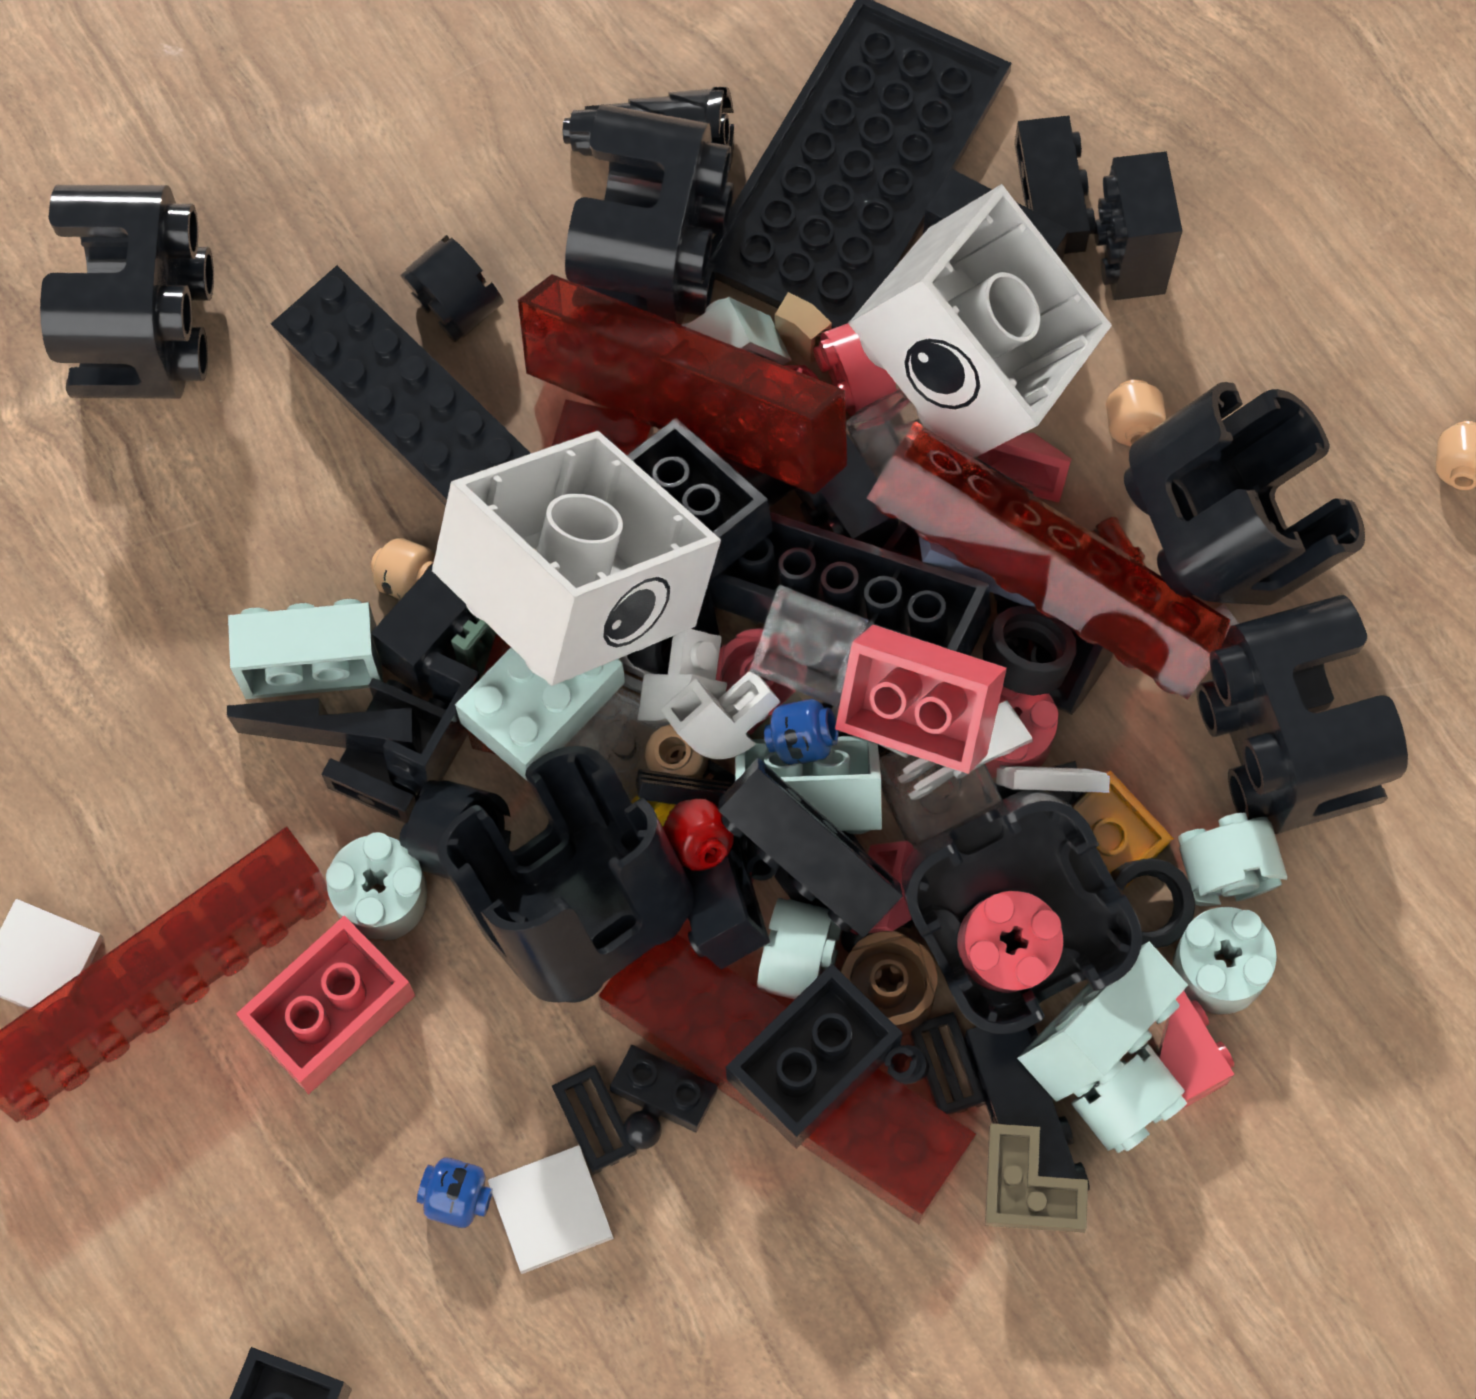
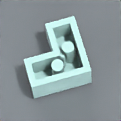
M730 297L711 303L706 308L704 314L691 323H685L676 327L671 332V337L658 345L678 390L700 399L733 376L742 377L751 367L783 366L791 361L778 331L775 329L771 316Z

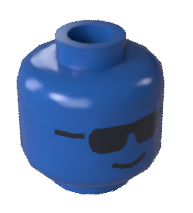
M814 699L780 705L772 713L771 724L765 725L764 738L769 752H776L781 761L787 765L824 760L831 753L832 746L838 743V730L835 729L836 718L830 708H824L819 701Z
M444 1157L435 1166L427 1165L419 1186L417 1203L423 1204V1212L428 1219L457 1228H467L473 1222L476 1215L485 1217L491 1201L493 1188L485 1186L486 1176L481 1167Z

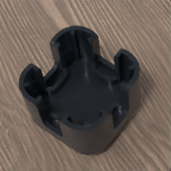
M601 104L593 122L589 143L592 155L596 159L609 161L608 181L604 200L583 197L578 199L573 207L565 252L566 278L570 282L579 284L577 294L574 295L572 303L573 309L578 312L675 329L683 324L686 313L701 316L711 304L716 274V265L709 263L713 234L725 235L733 201L734 184L727 182L731 146L712 143L709 123Z
M56 185L50 199L49 222L55 234L60 237H80L87 265V273H50L43 278L41 286V329L44 346L49 358L57 363H80L79 367L69 368L65 388L70 398L180 399L183 395L186 381H204L208 368L207 336L204 327H192V301H210L212 299L214 264L211 249L209 247H198L199 232L195 205L176 204L171 188L168 185Z
M1221 382L1131 445L1129 451L1130 468L1124 473V484L1134 504L1150 516L1163 548L1158 552L1157 566L1163 580L1173 592L1184 598L1195 595L1207 602L1272 605L1361 550L1365 543V528L1355 502L1338 498L1327 502L1292 526H1286L1275 500V492L1280 485L1327 455L1330 448L1328 438L1314 413L1294 394L1285 390L1271 389L1241 407L1243 403L1236 385L1230 382Z
M1334 596L1232 625L1227 632L1221 649L1210 653V668L1213 679L1197 684V701L1206 729L1212 737L1229 733L1241 766L1228 770L1229 790L1237 813H1246L1248 820L1268 817L1275 834L1382 804L1388 799L1382 784L1401 778L1407 769L1408 752L1406 738L1396 706L1390 697L1379 695L1324 711L1331 706L1334 700L1325 673L1324 663L1358 654L1367 641V632L1361 617L1347 596Z
M568 746L545 754L533 762L525 773L528 783L548 817V825L545 830L520 848L510 851L493 819L481 806L475 805L465 810L447 826L438 844L439 861L486 940L533 995L541 1000L553 1003H576L595 995L611 977L655 945L672 939L680 931L690 915L695 900L693 886L652 806L643 797L633 804L631 803L615 770L598 751L585 746Z
M1024 790L927 839L912 851L902 872V892L910 915L936 959L957 1005L971 1023L991 1033H1015L1038 1023L1045 1017L1039 1004L1078 982L1087 980L1094 991L1113 984L1131 970L1141 950L1142 932L1137 915L1126 895L1111 877L1096 848L1099 846V843L1089 824L1065 799L1050 791ZM1006 891L1029 893L1044 901L1060 918L1063 933V950L1059 963L1044 981L1031 988L1010 993L986 989L971 978L959 956L957 937L961 923L967 913L977 904L995 894ZM1012 931L1000 936V941L1007 944L1005 952L1008 954L1010 951L1020 947V943L1014 940L1015 933Z

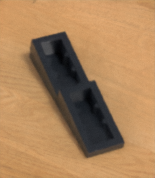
M319 698L227 705V718L237 733L384 754L383 745L389 739L420 754V723L412 708L328 714Z

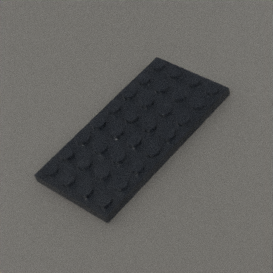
M855 0L732 205L725 235L715 234L713 237L709 263L716 265L715 279L777 309L789 292L813 304L832 323L831 329L849 323L905 257L924 224L926 207L951 169L955 170L1009 76L1012 63L876 1Z

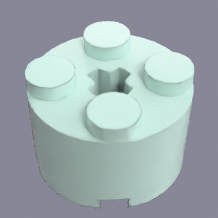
M1246 813L1231 814L1218 820L1220 826L1209 831L1195 829L1178 836L1179 850L1194 894L1195 904L1198 906L1221 905L1219 899L1221 895L1224 897L1235 896L1236 901L1249 899L1282 885L1280 879L1287 880L1288 878L1274 829L1268 817L1248 820Z
M380 832L358 838L344 846L327 869V891L335 911L340 919L345 915L367 939H384V941L397 939L410 932L423 917L427 900V882L419 861L408 854V849L402 847L399 840ZM378 883L381 886L385 885L386 889L378 893L375 889L371 890L370 888Z
M778 898L768 928L771 929L769 934L770 943L764 945L757 981L758 990L796 999L831 964L836 965L838 950H835L836 941L840 939L842 929L828 916L829 908Z
M1233 907L1213 908L1201 913L1188 924L1175 950L1172 967L1188 984L1184 992L1190 1000H1197L1203 1009L1210 1013L1231 1014L1248 1007L1261 994L1271 979L1276 966V946L1268 928L1255 912ZM1223 954L1225 959H1231L1233 962L1231 967H1226L1224 960H1216V956Z
M1148 1044L1135 1052L1137 1055L1126 1063L1123 1059L1121 1062L1124 1064V1067L1113 1079L1104 1085L1098 1081L1083 1097L1077 1098L1071 1103L1108 1151L1113 1148L1117 1153L1124 1149L1126 1152L1150 1134L1145 1128L1146 1125L1151 1121L1157 1123L1161 1119L1164 1121L1168 1120L1187 1104L1181 1096L1185 1090Z

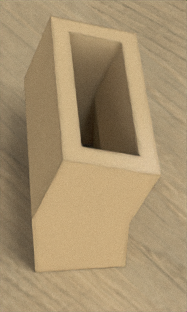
M788 292L775 313V329L778 331L784 344L794 348L809 364L814 362L816 359L813 348L819 346L821 333L831 330L832 323L813 304Z

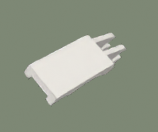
M1007 700L998 705L988 754L974 769L1033 742L1032 736ZM919 758L902 769L905 774L897 778L903 784L910 782L937 763ZM945 766L913 786L915 791L908 795L911 800L920 799L951 777L955 776L956 779L967 775V773Z

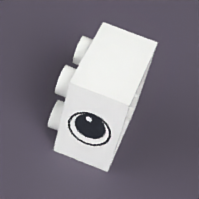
M1002 184L929 227L848 323L859 336L861 346L869 360L888 372L916 407L919 420L924 428L933 436L941 438L961 464L1038 426L1112 326Z
M595 431L451 481L432 572L466 603L468 610L474 616L486 622L525 660L526 665L533 673L544 678L553 686L695 627L721 539L602 433Z

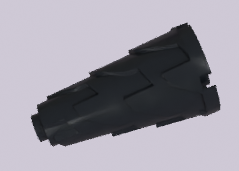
M728 87L668 92V96L628 99V103L605 104L709 123L712 143L731 146L730 172L734 151V124L729 123L728 114H723L734 113L731 92ZM600 105L585 106L584 110H573L570 118H564L562 129L563 141L565 144H571L574 152H580L584 156H593L589 139Z

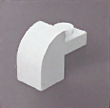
M693 629L673 636L668 674H644L638 721L660 726L669 725L670 723L661 712V709L695 678L716 699H719L726 692L727 683L716 680L721 636Z
M752 668L719 699H716L695 678L661 709V712L677 734L697 753L711 759H727L738 756L756 745L747 732L758 722L764 720L769 712L780 703V700Z

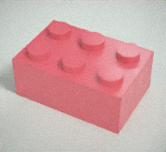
M872 625L852 642L835 729L969 774L988 754L1007 668Z
M344 915L238 1011L236 1015L244 1027L309 1095L411 1001L415 994L409 981Z

